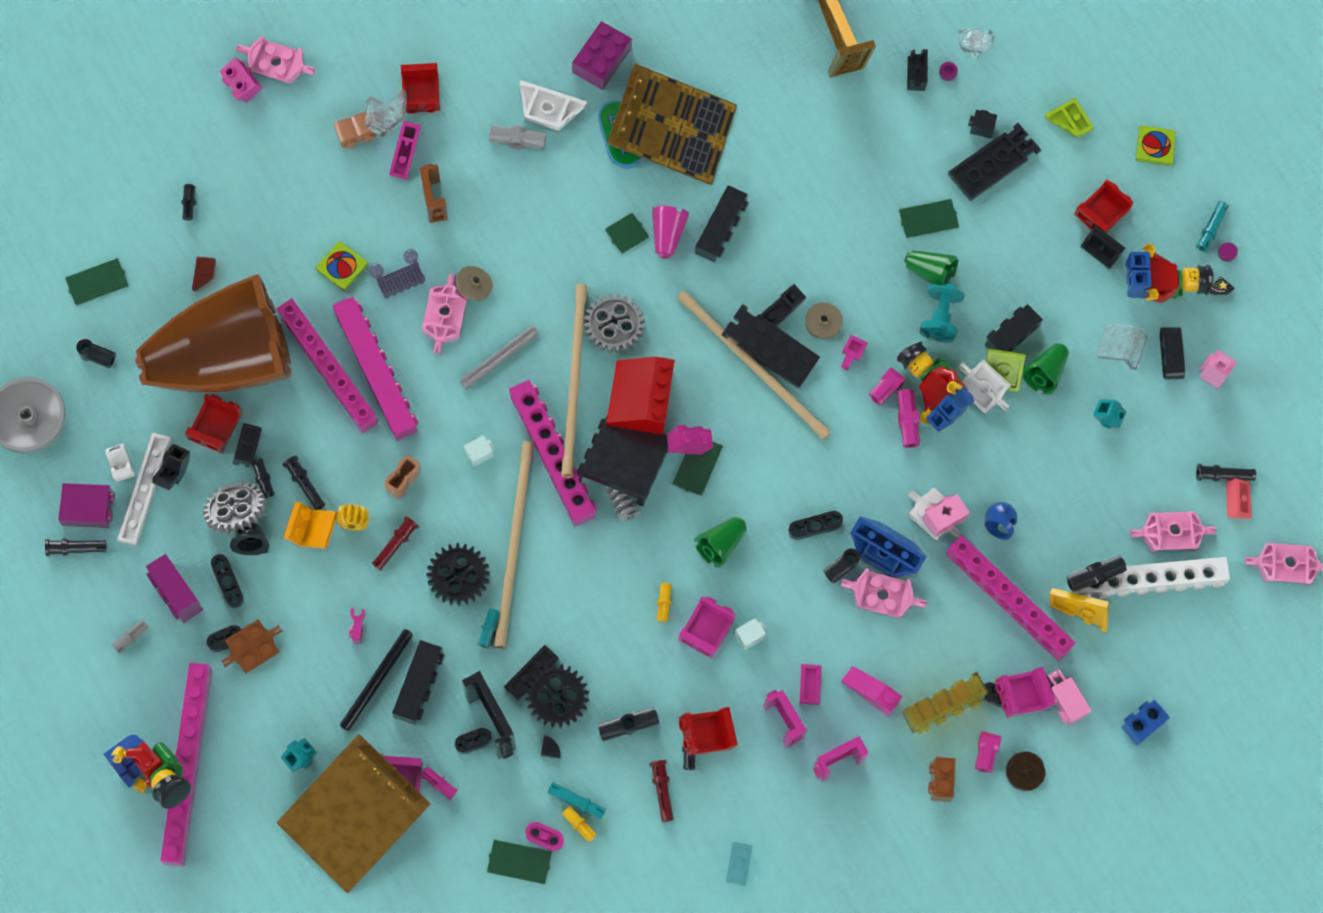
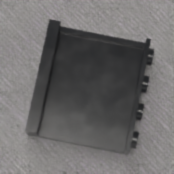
M606 416L599 423V433H595L592 438V448H588L585 453V463H581L578 468L577 474H580L578 482L581 483L583 478L590 479L636 497V504L643 507L667 455V435L606 425Z
M478 671L462 680L465 698L468 704L478 699L481 700L501 737L495 740L497 758L503 757V759L512 756L514 754L513 751L516 750L514 733L481 672Z

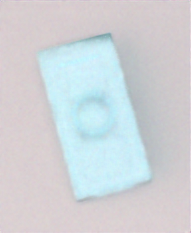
M738 842L732 843L726 877L727 883L746 886L753 845Z

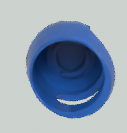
M1006 502L994 503L986 512L985 528L996 538L1009 540L1014 534L1013 525L1017 523V513L1013 506ZM998 525L1004 526L1008 533L1000 532L997 528Z

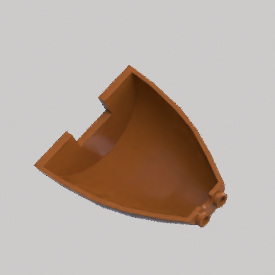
M256 274L238 281L197 301L173 317L136 350L137 358H135L138 369H142L139 375L142 386L146 385L187 392H226L289 379L292 371L287 342L281 323H279L277 316L274 315L276 309L272 299L269 298L266 292L267 288L260 275Z

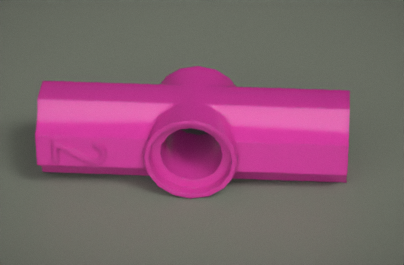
M903 389L897 393L899 405L898 425L901 428L903 447L914 448L920 445L918 432L919 412L916 410L914 390Z

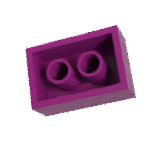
M601 21L573 60L572 73L603 90L632 49V38Z
M166 553L145 566L149 571L146 576L154 588H158L157 592L165 604H168L167 606L176 620L180 618L185 623L203 611L199 601Z

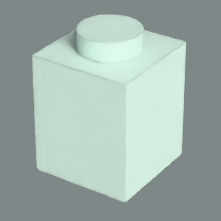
M484 435L463 446L464 452L473 468L493 458V450L495 448L490 439L486 440Z
M754 618L736 629L734 635L743 649L747 650L765 639L766 628L761 621L758 622Z

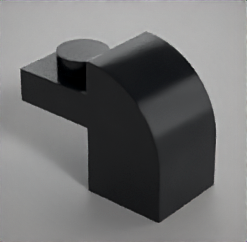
M172 444L164 454L162 467L153 476L152 483L167 490H170L175 483L179 484L187 469L190 451Z

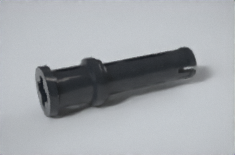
M298 456L290 457L282 464L283 467L287 468L291 474L292 481L298 483L314 507V510L322 509L326 504L308 479L307 470L303 469L298 462Z
M1198 464L1196 467L1197 481L1212 479L1217 482L1220 479L1235 478L1255 481L1256 477H1253V475H1256L1255 469L1220 468L1218 465L1203 466L1202 464Z
M46 539L45 555L49 557L51 554L67 556L69 553H106V540L69 541L68 539H62V541H50Z

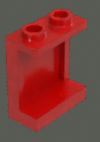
M437 63L400 65L403 112L415 114L417 112L434 113L440 111Z
M1106 179L1103 185L1090 198L1076 208L1074 215L1091 230L1098 226L1107 233L1131 210L1134 202L1129 195L1120 191L1114 182Z
M205 394L204 404L192 427L187 428L185 435L188 440L223 454L242 416L239 405L232 401L227 403L215 394H211V396Z
M730 707L698 714H690L688 712L679 717V729L683 734V747L687 752V756L728 751L738 746Z

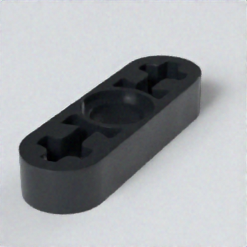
M830 511L800 519L790 524L788 534L792 539L800 540L837 530L842 525L843 516L838 511ZM832 516H834L835 519H839L835 525L833 522H829L826 525L827 527H824L825 523L823 518H825V522L830 521ZM818 521L821 524V528L813 530L810 527V523ZM804 523H807V533L806 529L801 530L800 534L793 532L795 526H797L798 529L804 528Z
M217 554L211 559V567L228 606L238 608L244 602L243 594L227 557ZM218 560L224 562L223 567L225 572L223 573L221 572L219 566H215L217 565ZM226 576L233 578V582L229 586L222 584V579ZM232 589L236 596H240L237 598L236 603L231 600L232 596L229 591Z

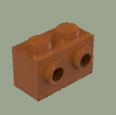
M935 757L933 762H930L929 774H932V782H929L928 794H931L930 800L951 802L954 798L956 758Z

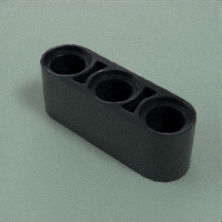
M1161 327L1159 339L1163 378L1184 379L1185 362L1182 330L1180 327Z

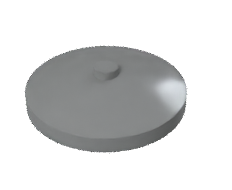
M25 377L12 380L0 388V444L13 452L32 453L46 448L56 440L65 424L66 408L61 395L51 384L38 378Z

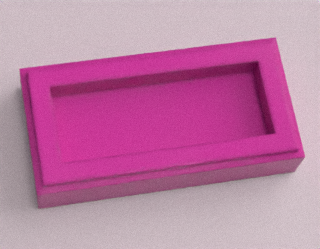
M801 664L799 704H820L821 665Z

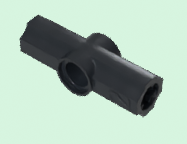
M1120 555L1102 563L1100 561L1095 562L1084 570L1067 576L1069 589L1075 593L1089 586L1095 587L1103 584L1109 578L1126 572V563Z
M655 707L633 714H625L620 718L598 724L597 726L602 742L658 725L659 719ZM626 720H630L634 723V726L632 728H625L623 723Z

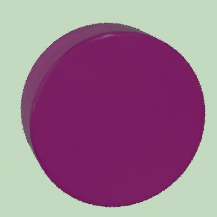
M952 62L943 63L939 69V75L945 81L954 80L958 73L957 66Z
M1230 242L1223 243L1218 250L1219 258L1225 262L1233 261L1238 254L1237 247Z

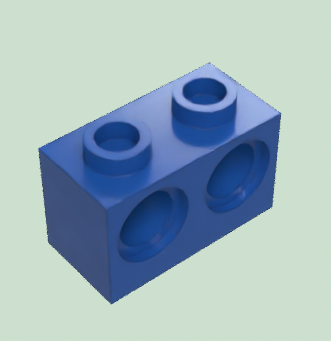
M1155 699L1151 703L1148 701L1144 702L1138 708L1140 712L1136 715L1131 713L1124 719L1125 724L1121 728L1136 745L1141 743L1170 718ZM1147 712H1154L1156 719H1151ZM1133 723H1138L1141 726V731H1136L1133 728Z

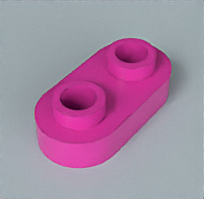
M532 822L526 827V838L531 843L553 852L563 847L564 837L559 831L539 822ZM534 830L539 831V835L537 837H534L532 835V832ZM552 838H556L558 842L557 844L552 845L550 843V840Z

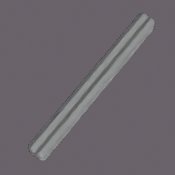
M534 326L529 327L460 380L461 385L465 389L470 387L538 335L537 329Z

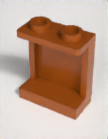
M426 164L420 167V175L429 222L448 220L445 198L433 200L431 190L432 184L440 183L438 165Z

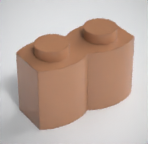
M369 112L359 113L351 118H345L334 123V128L342 148H353L357 143L363 141L370 142L377 136Z
M409 455L404 457L399 462L397 470L387 477L385 481L386 492L395 499H400L404 496L409 485L415 482L420 475L419 462Z

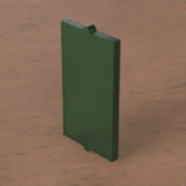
M952 199L899 209L900 225L903 226L906 238L959 228L956 217L957 211L954 210Z
M118 258L65 277L69 287L68 292L72 295L75 305L129 286L124 275L126 272L122 270Z
M713 442V448L702 455L685 454L673 485L685 489L686 492L690 491L702 496L723 445Z
M494 840L491 854L488 855L490 859L487 873L545 885L548 870L551 869L549 864L552 851Z

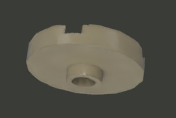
M468 266L462 268L456 276V288L461 295L469 300L471 298L476 299L475 301L484 300L492 291V279L481 268Z
M818 303L808 310L805 317V326L813 337L830 339L839 333L842 326V315L840 310L834 305ZM821 318H826L827 321L823 322Z

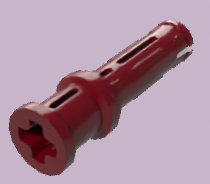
M405 516V521L402 525L394 530L392 539L371 563L378 570H382L402 543L408 542V537L415 529L419 528L409 517Z
M667 760L649 763V766L652 767L654 778L652 783L656 785L661 822L674 820L668 789L670 777L667 776L665 765Z

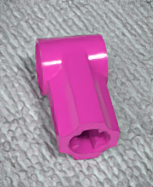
M891 367L883 375L878 385L869 393V396L876 404L882 405L893 392H897L902 387L906 378Z
M981 731L978 741L979 751L975 766L976 770L992 773L996 753H998L1001 743L1000 735Z

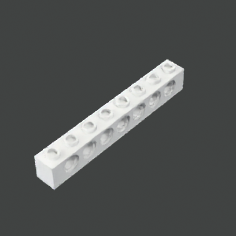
M1226 557L1126 566V572L1109 578V580L1115 581L1116 587L1110 586L1108 581L1098 585L1096 589L1089 586L1075 592V594L1087 597L1099 596L1100 599H1104L1118 594V597H1125L1130 595L1129 593L1145 595L1149 591L1165 593L1169 589H1175L1178 592L1194 587L1195 590L1204 589L1206 586L1212 585L1213 588H1220L1225 586L1230 580ZM1203 571H1208L1211 574V578L1206 577ZM1185 572L1191 574V580L1185 577ZM1165 574L1171 575L1173 581H1168ZM1146 576H1151L1154 579V583L1148 582ZM1127 578H1132L1135 581V585L1129 584Z

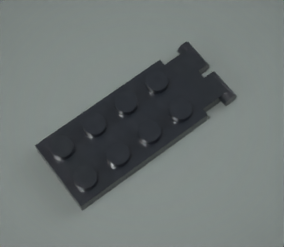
M1019 123L1013 126L1014 130L1009 134L1006 132L1002 133L948 171L947 175L970 202L1028 161V156L1033 153L1037 155L1042 151L1032 138L1027 141L1025 140L1029 134Z
M742 304L733 317L739 323L736 325L730 321L721 336L726 339L730 337L738 342V348L799 389L820 356L759 314L755 317L747 311L748 307Z

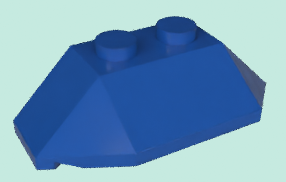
M860 516L850 532L860 558L891 577L918 573L927 558L913 541L879 521Z

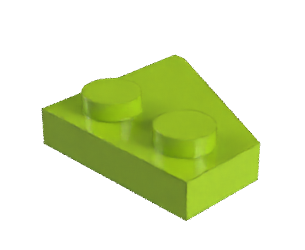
M1076 98L1045 114L1046 120L1076 138L1094 130V126Z

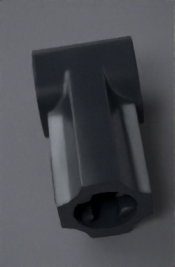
M82 339L76 345L77 352L84 361H92L109 369L115 361V352L93 344L89 339ZM85 347L91 348L87 353L82 352Z
M853 548L847 549L843 555L825 568L823 572L829 581L835 584L849 571L855 569L860 560L859 552ZM854 556L856 561L849 563L846 557Z

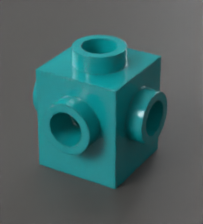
M1100 399L1093 416L1105 428H1120L1127 411L1116 400Z
M304 738L298 742L297 740L291 742L280 758L294 772L302 767L304 769L308 768L314 762L312 759L316 756L317 752Z

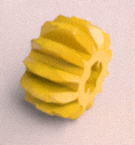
M344 504L337 511V525L341 526L342 529L362 531L369 524V510L363 506Z

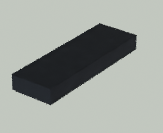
M544 645L504 686V689L519 701L526 694V689H531L527 684L528 682H534L531 678L532 675L538 677L537 671L539 669L544 673V667L547 665L550 669L559 660V657Z

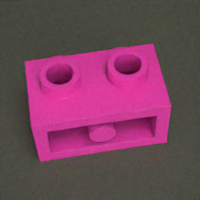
M236 57L219 71L223 77L222 81L226 86L231 87L233 90L231 93L238 101L242 100L247 103L263 89L245 63Z
M679 425L667 434L669 453L702 455L713 448L711 429H703L702 426L689 428L686 425Z

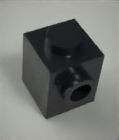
M976 110L974 116L971 115L969 119L970 134L991 139L997 115L987 110Z

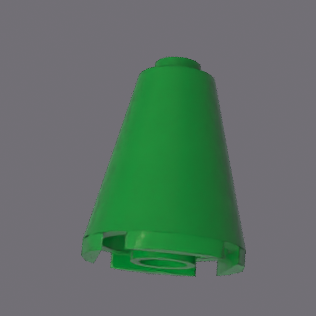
M912 250L911 253H907L904 263H906V268L930 284L946 286V284L950 283L951 277H955L959 259L954 255Z
M1055 343L1025 366L1023 369V379L1027 385L1035 391L1038 389L1044 391L1042 394H1052L1057 389L1069 356L1067 347L1064 344Z
M732 517L699 534L694 539V542L697 541L698 544L695 546L696 550L708 564L713 562L716 564L713 567L720 568L725 564L746 533V522L742 518Z

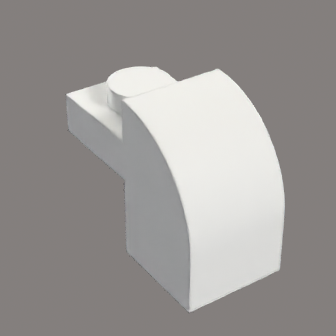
M124 443L106 449L111 474L116 482L135 476Z

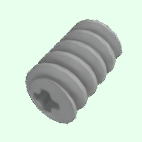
M607 486L606 492L609 493V499L613 500L612 506L616 507L614 511L616 514H619L617 516L619 521L632 520L642 514V512H635L639 505H632L636 498H629L631 495Z

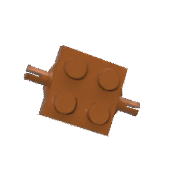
M257 619L225 639L230 648L231 655L221 660L224 667L226 668L236 661L244 672L248 673L280 653L274 644L273 637L283 632L280 629L281 627L278 625L268 631L260 620Z

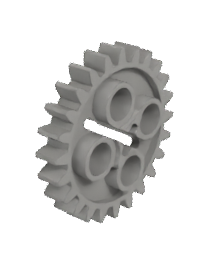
M610 293L608 299L605 295H602V301L596 298V305L591 303V310H586L588 316L584 317V321L587 322L584 324V329H588L586 336H590L589 342L595 341V347L601 345V351L608 348L609 353L612 352V349L619 353V348L626 352L627 345L633 348V342H639L638 337L643 336L641 330L645 329V325H643L645 318L641 317L643 316V311H638L639 304L633 306L634 300L632 299L628 302L627 296L620 299L619 293L616 298H613L612 293ZM621 309L624 313L619 315L615 311ZM605 316L607 319L600 321L598 317ZM629 326L631 330L624 331L622 327ZM607 332L613 333V336L606 337L604 334Z
M242 481L238 485L232 482L230 487L225 484V489L217 488L218 493L212 492L213 498H207L208 503L204 504L205 509L202 510L203 517L208 527H212L214 532L218 530L219 534L226 531L227 535L231 531L237 534L239 529L244 531L246 526L252 528L251 523H258L256 518L263 517L262 512L266 511L264 507L267 506L261 489L257 488L255 484L251 486L249 482L243 485Z

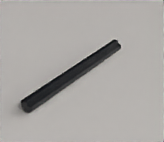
M403 629L340 723L341 728L346 731L352 728L412 638L413 634L409 630Z

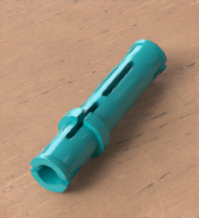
M1218 201L1207 226L1203 228L1201 238L1196 245L1199 251L1206 252L1212 239H1215L1216 231L1229 208L1226 202Z
M552 782L548 789V794L580 809V812H586L599 820L603 818L602 815L604 816L606 808L591 802L590 798L587 797L585 799L555 782Z

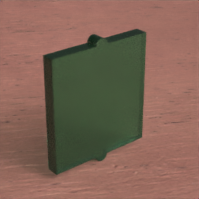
M633 213L605 228V231L612 239V244L617 246L621 254L649 238V235L642 227V223H639Z

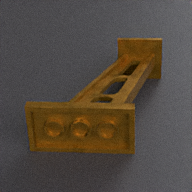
M818 0L837 49V53L828 70L829 77L864 69L876 48L874 40L857 44L838 0Z

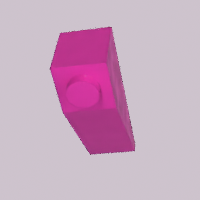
M403 120L389 175L407 180L421 128L420 124Z
M854 666L850 668L841 680L844 685L888 717L902 699V696L892 688Z

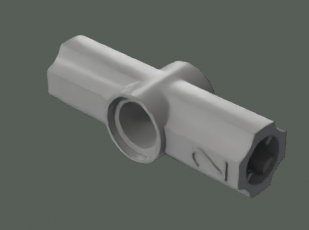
M492 125L489 142L506 144L518 150L524 149V147L544 150L546 133L528 131L522 126L507 128Z

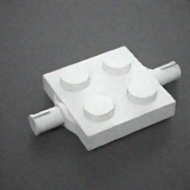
M982 360L972 370L964 362L958 367L966 375L963 383L968 392L974 397L973 403L985 414L996 404L1005 412L1010 408V405L1002 398L1011 387V384L985 360Z
M934 487L922 497L912 490L908 496L916 504L908 513V516L937 541L942 534L934 537L922 518L929 506L933 504L935 506L939 505L940 501L945 497ZM955 526L944 532L947 533L949 531L956 539L962 534Z

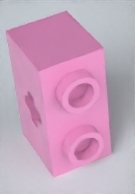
M958 494L952 497L949 495L943 498L939 505L935 506L933 504L925 510L922 520L934 537L963 522L970 514Z

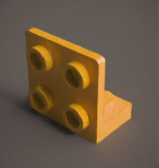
M295 502L283 538L299 547L327 549L338 513L335 511L314 510L301 502Z

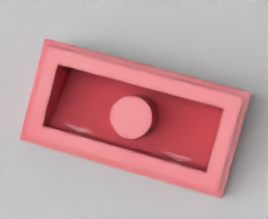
M1237 478L1227 481L1228 518L1251 519L1250 482Z

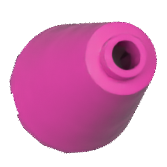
M672 206L652 207L655 253L659 254L658 257L669 259L670 256L674 255L689 217L687 210L682 209L681 212H678L676 207Z

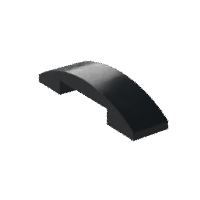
M793 284L780 295L777 301L763 311L760 316L777 327L801 305L806 296Z

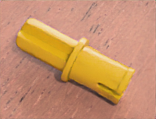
M660 583L659 599L656 602L658 604L657 621L659 622L668 621L669 606L672 605L670 601L672 584Z
M572 806L564 810L562 816L573 826V830H577L587 842H591L596 837V832L585 822L586 819L581 818Z

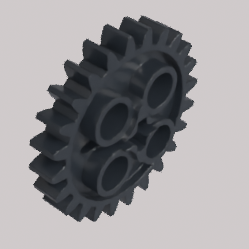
M459 543L456 544V548H452L449 544V550L446 551L442 547V554L435 552L437 559H430L433 566H427V569L431 571L426 574L427 578L431 579L427 582L429 586L434 585L431 588V592L437 591L436 598L443 596V603L448 599L450 606L453 605L454 601H457L458 606L461 605V601L468 605V599L475 602V595L481 597L480 590H487L484 584H488L489 579L485 577L490 576V571L485 570L489 568V564H483L486 558H479L481 551L474 553L473 546L468 550L467 544H464L463 548H460ZM460 558L467 560L464 565L456 563ZM443 568L450 570L447 575L440 574V570ZM455 572H458L459 574H462V576H461V577H458L457 575L455 576ZM470 574L477 576L474 581L466 579ZM453 584H458L460 586V589L458 591H452L450 590V586Z
M553 664L550 670L546 665L544 667L545 672L543 673L539 669L537 671L539 676L532 675L531 678L534 682H528L527 684L531 687V689H526L525 693L530 695L525 698V701L531 702L527 709L533 708L531 716L537 714L538 718L536 721L538 722L543 719V726L548 722H551V728L554 727L555 723H558L559 728H562L563 722L570 726V720L575 723L577 722L576 715L579 717L583 716L580 709H587L583 703L589 702V699L584 697L589 694V691L583 689L588 684H581L583 676L577 678L578 671L576 670L571 673V666L564 670L563 664L560 665L559 669ZM558 678L561 685L554 687L551 685L550 680ZM544 684L547 685L548 688H549L552 692H550L549 690L545 689V688L543 687V685H544ZM573 690L576 693V698L569 699L566 696V691ZM558 692L561 693V695H560V698H561V699L558 698V699L555 700V699L553 698V697H554V694H553V693H555V694H557ZM545 693L549 699L547 702H541L538 699V695ZM562 700L569 703L571 707L569 708L568 706H566V704ZM554 706H562L564 713L556 714L553 710Z

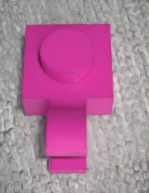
M851 335L842 353L846 354V357L842 362L841 368L848 371L853 359L859 361L868 343Z
M351 608L350 615L354 620V625L350 626L349 638H352L354 644L362 645L363 621L366 613L362 609L361 615L355 616V610Z

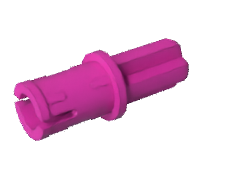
M426 767L421 772V777L434 786V790H439L449 800L457 793L458 789H455L445 781L444 776L440 777L429 767Z

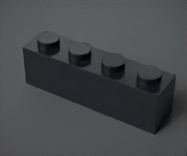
M729 185L726 187L695 246V254L714 263L717 257H722L725 250L723 247L725 242L729 243L733 232H731L733 227H737L741 220L739 215L742 211L745 212L748 207L747 193Z
M422 640L419 641L392 711L394 718L416 725L417 720L421 721L424 714L423 704L428 702L431 691L429 689L431 683L435 684L438 677L436 670L438 665L442 666L445 658L442 647Z

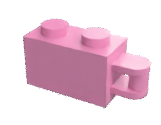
M1217 350L1214 355L1210 354L1200 368L1203 372L1199 377L1219 389L1237 362L1225 353Z
M1059 669L1047 675L1048 682L1052 687L1051 691L1056 703L1055 705L1059 710L1058 715L1063 722H1066L1069 726L1089 715L1092 710L1072 677L1066 679ZM1059 678L1061 683L1056 684L1055 680Z

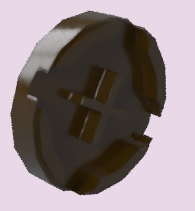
M1031 752L1014 754L1005 768L1008 782L1020 791H1032L1038 788L1046 775L1042 759Z

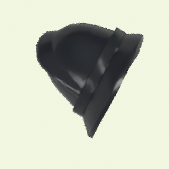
M252 522V528L246 526L244 531L239 529L237 535L231 539L229 545L231 550L241 555L267 553L270 544L261 526Z

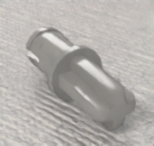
M140 620L129 631L125 630V633L111 645L120 654L131 643L136 642L135 639L148 629V625L143 620Z

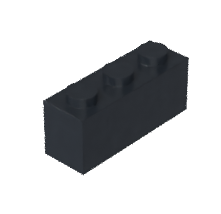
M1028 304L1023 308L1020 306L1014 311V316L1010 320L1006 318L999 325L1000 328L997 331L992 330L986 336L985 346L988 349L1011 352L1040 327L1043 319Z

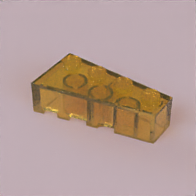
M978 672L971 674V678L968 681L964 682L961 679L955 682L950 687V690L942 689L932 695L933 698L927 697L905 708L902 714L912 734L916 732L922 734L930 729L929 726L935 723L939 726L947 721L946 718L952 715L954 718L965 713L964 709L971 707V709L982 705L981 701L988 694V691Z

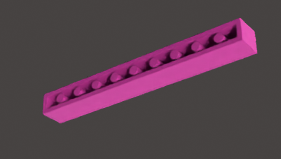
M189 663L176 757L184 768L182 778L189 781L191 791L183 802L167 811L160 859L164 865L183 867L185 865L212 677V668L209 664Z

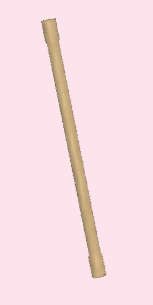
M577 284L575 294L573 345L564 458L562 460L561 476L564 478H572L574 468L573 456L584 312L587 298V285Z
M685 290L678 295L677 299L687 309L691 310L810 425L818 436L825 440L831 434V431L823 423L817 420L752 356L738 348V343L730 337L726 339L721 336L724 329Z
M529 441L522 443L521 464L500 614L494 647L500 649L506 648L507 627L528 476L533 455L534 443Z

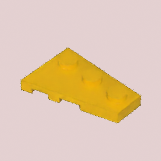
M1052 588L1050 592V607L1069 616L1077 615L1084 619V623L1088 625L1093 623L1100 626L1101 631L1107 632L1109 602Z

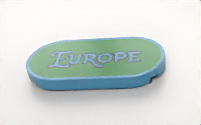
M620 100L609 101L601 107L598 114V122L608 156L612 163L621 168L629 169L636 167L643 159L642 157L607 144L614 125L613 121L616 119L621 102Z

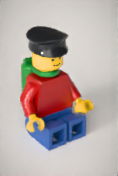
M1150 243L1142 248L1145 252H1130L1125 262L1126 284L1128 286L1127 296L1130 298L1139 297L1145 298L1146 301L1152 300L1164 303L1170 298L1183 296V291L1207 295L1213 284L1214 273L1210 265H1197L1196 268L1186 267L1182 271L1177 270V265L1157 254L1155 247Z
M920 341L901 351L897 357V362L902 363L904 370L908 368L915 377H920L922 380L919 389L924 400V412L920 415V421L922 423H931L939 432L954 424L956 419L972 405L974 397L968 392L957 372L940 357L934 362L927 354V348Z
M130 735L103 754L129 788L134 784L133 789H138V793H144L146 787H152L154 800L160 802L161 807L165 809L176 807L190 794L191 784L182 778L183 766L163 742L155 744L151 750L143 739H140L137 735ZM140 774H142L145 777V779L137 778L134 782V779L138 777Z

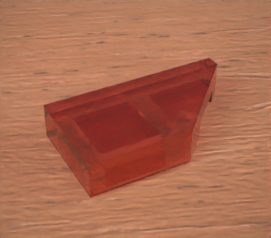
M197 256L192 284L193 291H197L214 278L216 258Z

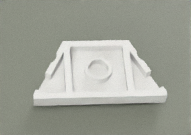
M520 80L524 120L559 131L587 106V101Z

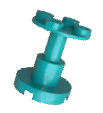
M951 283L946 284V286L930 284L927 293L930 297L939 301L938 308L933 311L931 320L921 323L919 333L927 339L930 336L935 337L937 342H952L957 337L958 329L950 324L951 314L948 312L950 303L963 301L965 294L958 290L956 285Z

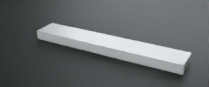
M152 432L117 539L118 542L133 546L138 545L157 486L152 483V479L162 467L164 454L169 449L172 440L169 436Z

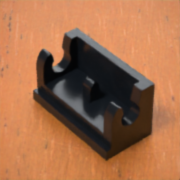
M923 49L920 54H916L915 50H912L910 56L907 57V90L925 91L928 82V49Z
M1098 226L1094 227L1080 246L1108 269L1114 265L1125 250L1124 246Z
M243 423L232 464L239 465V463H243L245 467H250V464H253L262 427Z

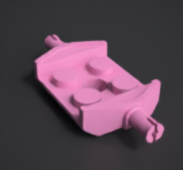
M264 36L255 41L251 47L240 44L236 47V52L247 55L249 70L260 75L290 84L303 72L311 75L315 73V68L303 64L302 48L296 50L265 40ZM278 59L281 61V64L274 66L271 64L272 61Z
M449 274L446 286H436L430 289L422 332L435 341L433 350L435 354L437 352L441 354L444 342L460 339V330L468 299L461 295L455 287L457 276L455 274L453 276ZM442 308L450 310L448 315H441L439 311Z
M1194 511L1150 513L1142 530H1130V537L1144 538L1152 553H1155L1157 550L1193 549V551H1196L1204 535H1216V527H1204ZM1170 526L1178 527L1179 534H1172Z
M1267 543L1260 556L1257 558L1245 557L1246 562H1244L1245 565L1258 566L1264 582L1306 583V586H1309L1317 572L1323 571V563L1318 561L1312 546ZM1285 559H1293L1294 567H1289L1285 563Z
M866 569L857 581L853 582L842 578L840 586L852 589L858 608L896 618H901L909 607L913 605L925 608L927 600L913 596L910 579L905 581L870 572L869 569ZM885 591L888 594V598L882 600L878 597L877 593Z

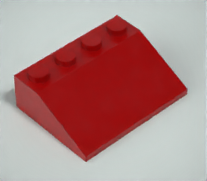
M657 356L617 360L606 425L662 435L666 421L675 360Z

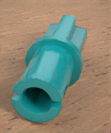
M492 608L488 610L484 625H481L483 629L477 645L484 648L490 647L489 645L493 633L496 632L495 627L500 614L498 610Z

